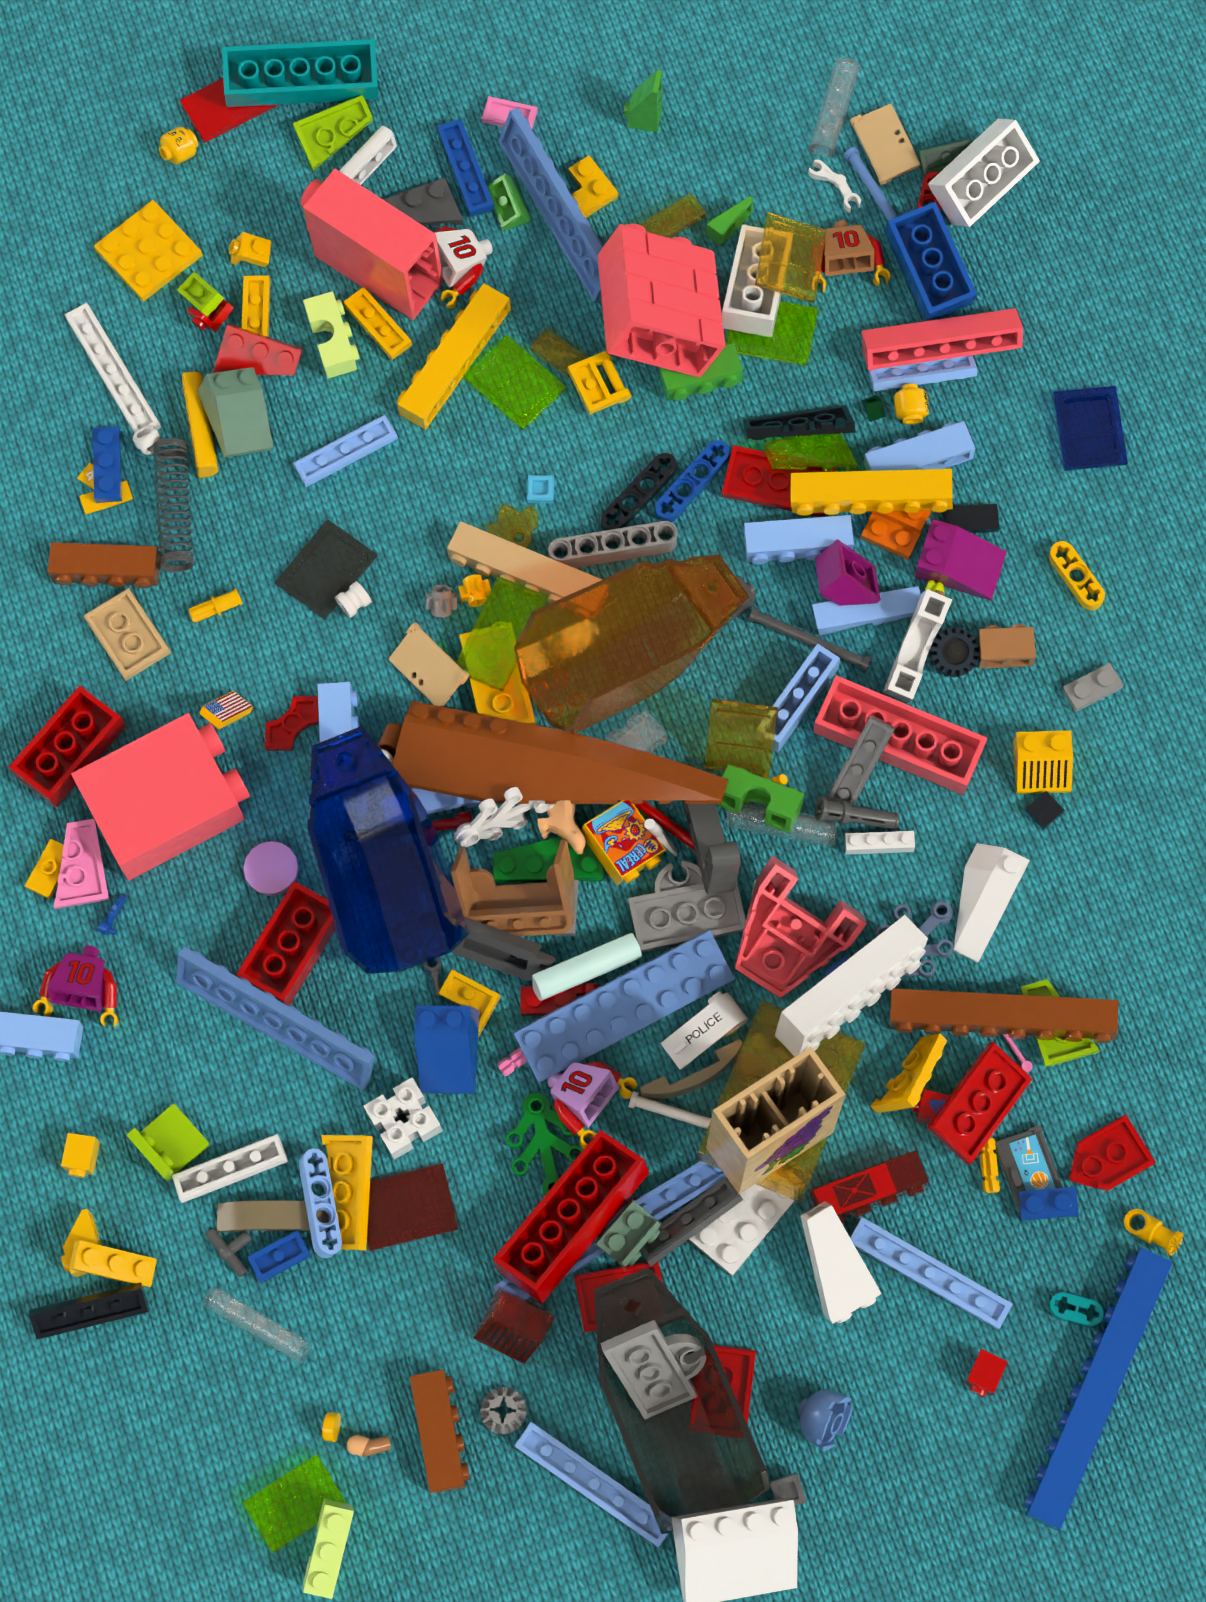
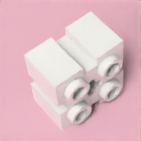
M413 1078L393 1088L395 1096L388 1100L385 1099L384 1095H381L364 1105L376 1130L385 1129V1132L380 1134L394 1160L412 1150L411 1142L418 1137L425 1142L443 1131L430 1106L422 1109L421 1105L425 1104L426 1101ZM401 1114H409V1116H407L408 1121L406 1123H403L401 1120L396 1122V1120L399 1119L398 1116Z

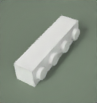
M914 831L845 833L844 838L845 855L914 852L915 849Z

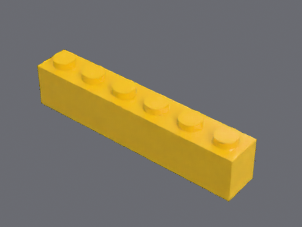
M483 283L479 290H474L470 296L468 306L465 310L461 309L458 312L453 327L443 333L438 348L436 350L433 349L429 353L423 369L416 371L408 390H403L397 399L399 415L424 430L427 429L510 312L509 297Z
M952 469L791 473L792 513L807 516L812 513L836 515L839 512L863 514L866 511H878L882 514L893 511L916 513L920 510L944 512L947 509H953Z

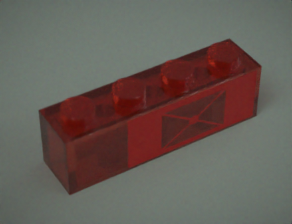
M915 1150L811 1189L809 1197L813 1207L824 1201L831 1204L841 1223H844V1218L852 1214H855L856 1218L872 1212L871 1207L879 1204L882 1205V1208L888 1207L898 1202L897 1197L905 1194L909 1198L917 1196L924 1192L923 1188L927 1186L929 1181Z

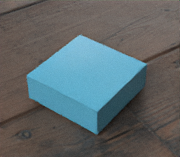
M528 475L527 503H554V475Z

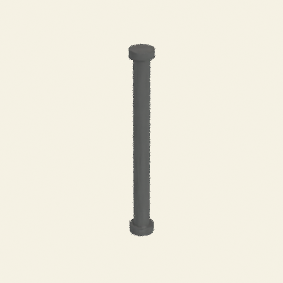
M757 607L752 609L748 622L760 623L812 647L819 644L840 659L861 667V671L866 673L872 660L871 657H862L761 613Z

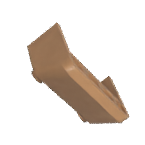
M561 839L554 864L548 868L546 883L496 886L494 877L489 871L480 868L470 869L465 846L459 847L451 874L462 919L467 917L516 936L563 934L571 929L574 920V871L566 839Z

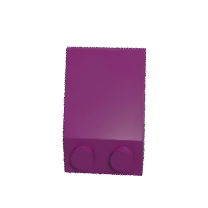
M932 519L917 565L915 578L926 582L934 580L938 583L940 581L944 587L992 601L1007 551L958 526Z

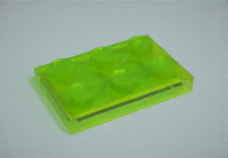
M318 1454L242 1502L272 1553L277 1552L317 1526L324 1499L348 1504Z

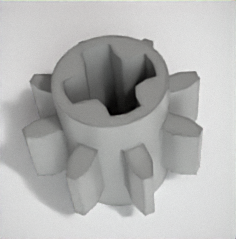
M436 585L431 588V593H426V610H431L433 616L448 617L451 615V609L457 610V593H452L451 587Z

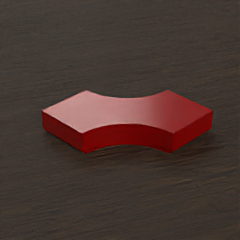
M318 696L292 697L291 706L282 717L265 723L266 751H293L298 735L308 727L319 725Z

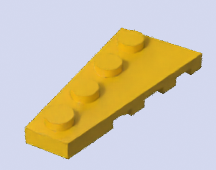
M321 1135L322 1145H326L327 1162L342 1240L340 1250L366 1251L373 1136Z

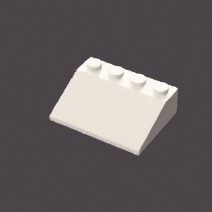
M781 1498L671 1517L683 1602H721L797 1588L798 1528L793 1500Z

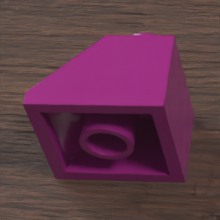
M837 539L815 557L819 592L826 600H831L839 606L873 604L881 600L875 565Z

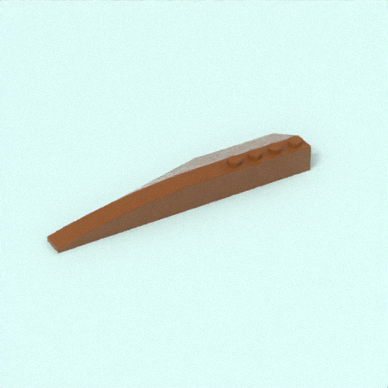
M412 701L402 724L389 783L482 802L486 799H493L495 804H503L506 801L504 793L513 787H518L523 796L522 800L517 804H529V800H545V804H556L560 800H570L571 804H617V800H631V804H643V800H659V804H670L674 800H684L685 804H721L728 785V779L674 760L593 737Z

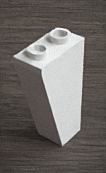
M824 1201L801 1215V1220L823 1314L833 1324L848 1320L852 1316L851 1312L859 1307L866 1308L872 1305L881 1292L832 1205Z

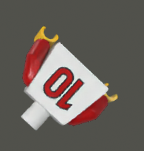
M443 226L434 231L437 237L442 277L448 287L453 286L454 289L443 291L441 300L443 302L447 297H453L447 304V308L452 309L457 305L456 297L459 294L463 295L470 289L483 273V266L487 259L486 255L492 253V244L488 239L478 241L469 229L459 230Z

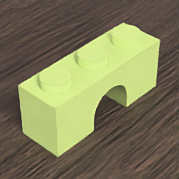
M332 291L303 300L313 334L321 331H328L333 334L331 340L318 345L327 379L357 370L355 360L360 358L356 345H350L348 338L352 337L349 323H343L341 315L345 314L341 299L336 300Z
M328 1499L323 1500L317 1524L315 1544L311 1557L309 1556L302 1584L303 1593L333 1598L354 1513L352 1505Z

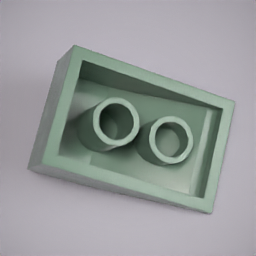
M254 368L206 374L197 392L224 457L272 450L273 444L263 389Z

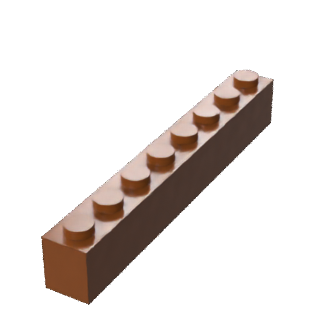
M892 989L890 1027L900 1033L924 1030V1033L934 1035L941 1033V1031H950L953 1035L967 1036L970 1032L980 1033L983 1037H996L997 1034H1008V1037L1013 1039H1023L1027 1035L1037 1036L1039 1040H1053L1054 1037H1065V1040L1070 1042H1080L1082 1038L1094 1039L1096 1043H1110L1111 1040H1116L1118 1000Z

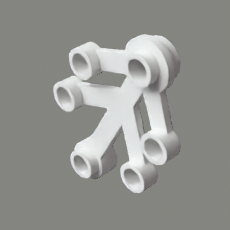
M518 787L510 788L504 793L506 801L499 808L493 799H486L479 804L481 812L471 823L467 822L460 825L454 834V839L461 846L465 847L474 845L480 839L494 841L503 835L501 827L513 829L524 827L528 821L523 812L534 808L537 813H543L555 804H545V800H529V804H520L512 808L522 800L523 796Z

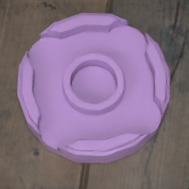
M274 841L260 843L254 847L246 856L243 867L245 878L251 888L267 896L280 895L286 892L293 881L296 880L299 872L298 861L292 850L283 843Z

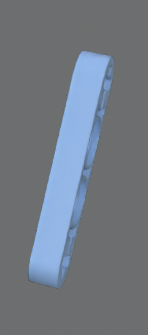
M312 1148L300 1157L299 1170L313 1249L318 1256L330 1258L340 1250L342 1240L327 1158L321 1150ZM311 1157L313 1162H318V1165L315 1168L313 1164H308V1160ZM313 1183H318L323 1187V1196H317L312 1192L311 1185ZM317 1210H323L328 1214V1223L319 1222L316 1217ZM325 1239L328 1243H332L333 1246L328 1249L327 1245L322 1244Z

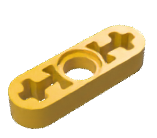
M1065 541L1053 544L1049 553V561L1081 606L1087 610L1100 608L1105 598L1104 589L1073 546ZM1058 550L1061 553L1067 552L1066 561L1063 557H1056ZM1068 562L1069 566L1066 569H1064L1066 563ZM1072 570H1080L1084 574V579L1080 582L1073 581L1069 573ZM1089 582L1090 584H1088V587H1087V590H1086L1084 586ZM1088 591L1091 595L1095 593L1098 595L1096 602L1093 599H1086Z

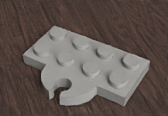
M682 861V870L687 874L686 879L682 882H676L672 879L673 866L671 863L666 865L656 878L655 893L628 898L635 936L641 953L680 945L706 930H710L714 938L743 932L746 920L737 882L733 891L707 895L700 869L696 864Z
M653 1320L600 1343L604 1355L644 1419H648L698 1397L695 1387L690 1381V1378L700 1372L706 1361L704 1347H701L698 1338L688 1334H674L664 1337L657 1323ZM695 1351L692 1354L685 1355L688 1352Z

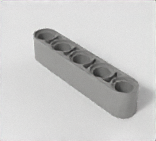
M660 521L558 538L549 545V558L573 568L664 554L676 548L677 528L672 522ZM662 534H669L672 536V538L669 540H662L659 538V536ZM637 538H642L646 542L644 544L637 545L633 542V540ZM611 542H615L620 545L616 549H610L607 547V545ZM583 547H591L592 549H594L590 553H583L580 551ZM558 551H564L567 553V555L562 558H558L554 554Z

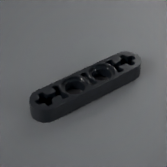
M669 453L657 455L607 507L601 515V528L603 531L626 527L670 481L677 469L676 459L673 455ZM668 462L669 470L664 468L659 473L658 478L656 474L660 471V463L665 465ZM650 479L655 483V486L651 490H644L640 487L641 481ZM629 497L636 499V507L632 509L625 508L622 504L624 499ZM619 509L621 514L617 518V525L612 523L609 526L608 518L613 520L618 515Z

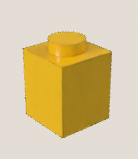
M68 1133L61 1167L68 1171V1175L72 1177L85 1178V1174L94 1175L100 1141L96 1137Z

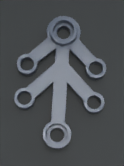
M945 901L934 903L931 907L930 917L919 930L927 937L937 925L948 924L953 914L951 905ZM899 905L895 908L894 918L896 921L901 918L897 914L900 910L906 911L907 917L910 919L911 910L907 905ZM938 908H945L947 913L939 915L936 910ZM880 925L877 928L876 937L880 935V931L886 930L890 926ZM946 939L939 941L938 944L925 945L924 949L926 952L922 957L940 956L948 958L952 955L954 946L951 941ZM947 945L950 947V951L944 953L940 950V947ZM923 960L915 972L910 975L905 973L902 977L922 976L930 978L935 973V964L931 960ZM929 965L932 967V971L925 973L922 967Z

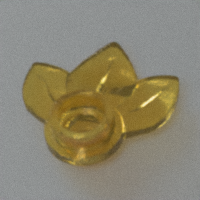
M503 504L498 513V523L487 525L488 533L528 548L532 542L531 533L538 526V514L532 505L519 513L514 508ZM516 536H522L524 538L521 542H516L514 540Z

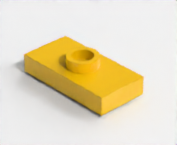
M50 839L25 884L26 889L49 900L51 899L58 886L63 844Z

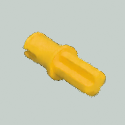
M234 589L216 598L211 596V600L190 608L189 614L192 621L197 623L216 614L220 616L221 612L243 603L237 589Z

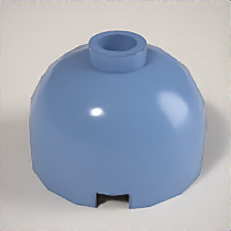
M829 1389L820 1390L812 1394L808 1399L805 1398L798 1409L800 1428L805 1438L823 1450L828 1451L833 1448L836 1443L832 1442L836 1433L842 1436L850 1420L852 1406L847 1403L852 1401L851 1398Z

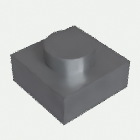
M798 1473L770 1481L775 1500L781 1498L791 1499L794 1501V1506L806 1503Z

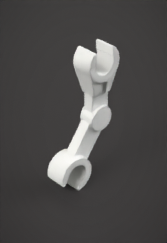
M814 160L813 166L819 168L820 171L816 172L809 168V176L815 180L833 183L844 198L843 206L847 212H851L849 201L856 202L858 209H860L861 199L857 194L852 193L846 182V177L832 172L821 160Z

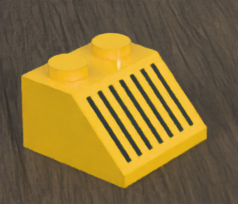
M1071 730L1016 732L1013 740L1016 794L1044 793L1045 791L1048 793L1071 792L1073 769Z

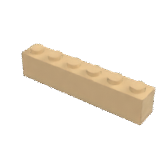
M461 521L447 547L448 557L454 564L460 567H465L466 565L474 568L478 574L485 577L491 575L498 578L506 586L513 587L515 585L520 587L530 596L537 597L539 595L544 597L554 606H566L573 613L581 617H586L587 615L594 618L606 593L605 580Z

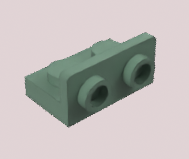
M632 1199L595 1243L625 1268L627 1264L631 1266L641 1256L639 1250L646 1242L650 1244L657 1238L660 1233L658 1228L661 1226V1223Z

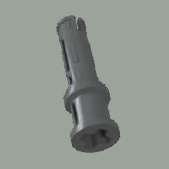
M821 796L815 807V818L817 821H823L824 819L837 821L840 825L853 822L896 830L899 824V814L897 812L893 813L851 806V803L846 800L836 802Z

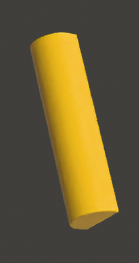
M185 372L182 375V386L197 476L199 478L210 477L217 474L219 470L211 424L197 392L203 381V375L199 372Z

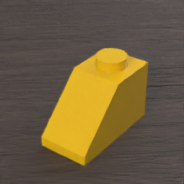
M88 1209L81 1210L63 1245L65 1255L61 1256L65 1271H70L76 1278L88 1273L69 1269L75 1240L102 1245L93 1214Z

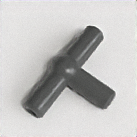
M210 1229L206 1233V1237L219 1252V1257L229 1264L238 1277L244 1276L247 1273V1268L235 1253L251 1241V1236L244 1231L227 1245L215 1229Z

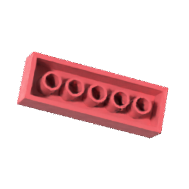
M835 676L816 718L813 733L853 749L867 721L873 715L895 727L890 740L879 758L880 761L959 794H965L984 750L987 737L842 677Z

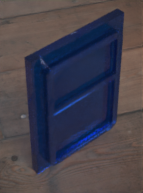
M1116 386L1053 392L1064 471L1128 464Z

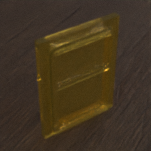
M768 212L755 285L814 303L816 301L826 230Z
M712 699L705 768L725 771L729 764L737 768H744L755 775L762 776L765 774L769 776L778 707Z

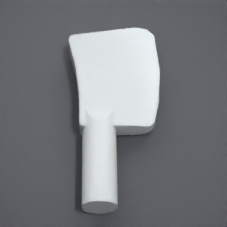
M647 819L644 823L645 828L657 837L661 844L676 857L678 855L677 849L665 831L653 819Z

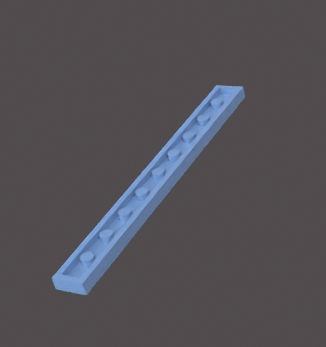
M709 1155L638 1198L635 1202L657 1221H660L699 1197L724 1179L726 1175L712 1155ZM625 1207L616 1213L564 1278L606 1253L595 1241ZM507 1278L493 1286L507 1313L533 1298Z

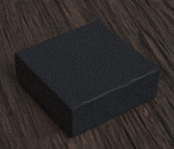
M1047 791L1025 809L1043 830L1065 812Z

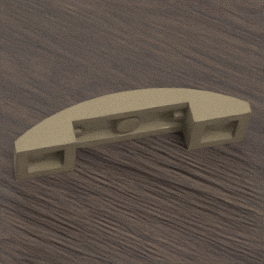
M738 1039L716 1050V1063L669 1085L664 1075L640 1087L641 1097L647 1099L673 1098L702 1088L719 1077L731 1066L742 1050V1041Z
M271 1200L218 1203L217 1232L296 1230L310 1232L305 1201ZM317 1210L316 1217L319 1222L328 1223V1214L323 1210Z

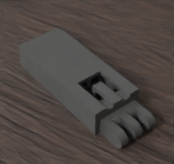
M467 917L463 918L458 927L452 951L453 954L527 981L532 979L533 974L554 966L556 961L555 957L540 952L541 944Z

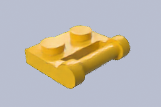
M607 351L574 363L567 368L589 415L617 403H624L632 397L629 389H625L611 361L613 359L612 355L608 354ZM596 366H603L616 393L610 395Z

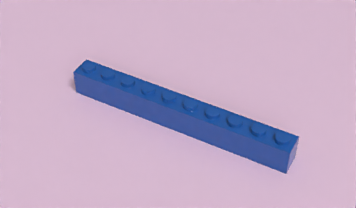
M1142 1247L1136 1254L1130 1253L1124 1267L1129 1271L1125 1280L1119 1279L1113 1293L1118 1297L1114 1306L1108 1305L1102 1319L1107 1323L1103 1332L1097 1331L1091 1345L1095 1348L1092 1358L1086 1357L1080 1370L1084 1377L1080 1385L1075 1383L1070 1393L1069 1400H1072L1073 1403L1069 1412L1064 1410L1057 1425L1061 1427L1058 1438L1052 1437L1046 1453L1050 1454L1047 1464L1041 1463L1036 1473L1035 1480L1039 1481L1035 1492L1029 1491L1023 1507L1027 1508L1025 1516L1056 1531L1061 1529L1170 1271L1172 1261Z

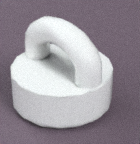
M146 426L138 430L133 435L132 440L143 454L151 455L154 453L153 445L160 439V435L154 426Z

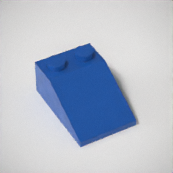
M416 1005L415 1043L421 1093L475 1094L479 1030L478 1009L471 1006Z

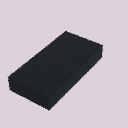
M997 504L953 506V509L944 511V522L958 526L970 533L999 532Z

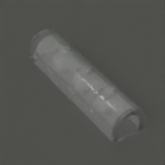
M840 57L835 61L810 142L809 152L829 157L834 156L860 69L859 64L853 59Z
M752 802L746 803L739 814L728 810L726 827L833 848L837 821L827 819L817 821L815 815L800 812L790 834L764 824L766 815L765 805Z
M211 1287L203 1301V1307L299 1365L305 1360L313 1347L309 1341L219 1287Z

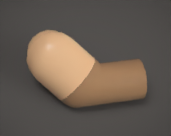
M354 1435L347 1442L348 1452L362 1457L391 1449L388 1436L371 1439L361 1435Z

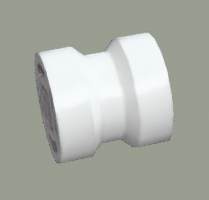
M357 581L349 586L348 591L345 593L340 592L335 596L336 602L349 618L357 614V610L360 607H366L372 602L367 592Z

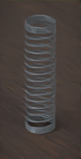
M164 438L158 440L153 445L154 461L156 462L154 474L157 477L155 480L157 485L155 490L158 493L156 495L158 500L156 504L158 508L157 515L159 516L157 522L159 524L158 531L160 532L158 538L161 540L159 542V547L161 548L159 551L161 555L159 561L160 568L165 571L183 572L194 566V555L190 552L193 546L189 544L193 539L191 536H188L192 533V530L188 528L192 523L188 520L191 517V514L188 512L191 507L187 504L190 502V498L187 497L190 491L186 489L190 484L185 481L189 478V475L185 473L188 471V467L185 465L188 462L185 458L188 454L187 443L178 438ZM166 445H177L183 447L168 448L164 450L157 449L159 447ZM165 459L185 460L182 464L160 463V461ZM182 466L186 468L182 472H164L160 470L165 467ZM165 475H186L184 479L165 480L160 478ZM168 482H185L187 484L184 487L168 488L161 486ZM168 490L187 491L184 495L170 496L162 494V492ZM168 498L188 499L184 503L163 502V500ZM159 503L165 504L161 508L159 507ZM183 505L188 507L184 511H167L163 509L168 506ZM160 510H161V511L166 512V513L160 515L159 512H160ZM184 513L189 515L188 517L183 519H168L163 517L168 514ZM161 518L166 520L163 523H160ZM186 521L189 523V525L176 527L163 525L168 522ZM173 529H187L190 531L187 534L176 535L164 533ZM161 534H163V535H165V536H167V537L161 539ZM173 537L190 538L187 542L173 543L164 541ZM163 542V543H166V544H168V545H165L164 547H162L161 543ZM173 545H188L191 547L187 550L176 551L165 549ZM162 550L167 551L168 553L162 555ZM169 561H188V563L180 565L165 564Z

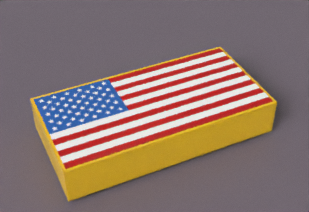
M232 691L202 706L199 713L216 728L221 729L250 714L253 706L235 691Z

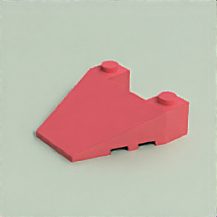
M772 856L756 879L735 969L781 998L807 979L809 974L830 962L832 957L842 950L845 951L849 948L867 923L863 914L842 900L838 902L824 922L786 897L798 880L796 871Z

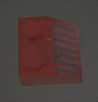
M499 1286L473 1339L525 1364L541 1344L554 1316L550 1311Z

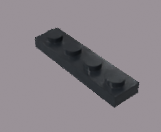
M137 1283L29 1310V1318L36 1339H42L149 1312V1306L142 1283Z

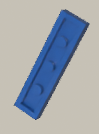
M458 119L437 126L440 139L470 217L493 210L494 203L462 120Z

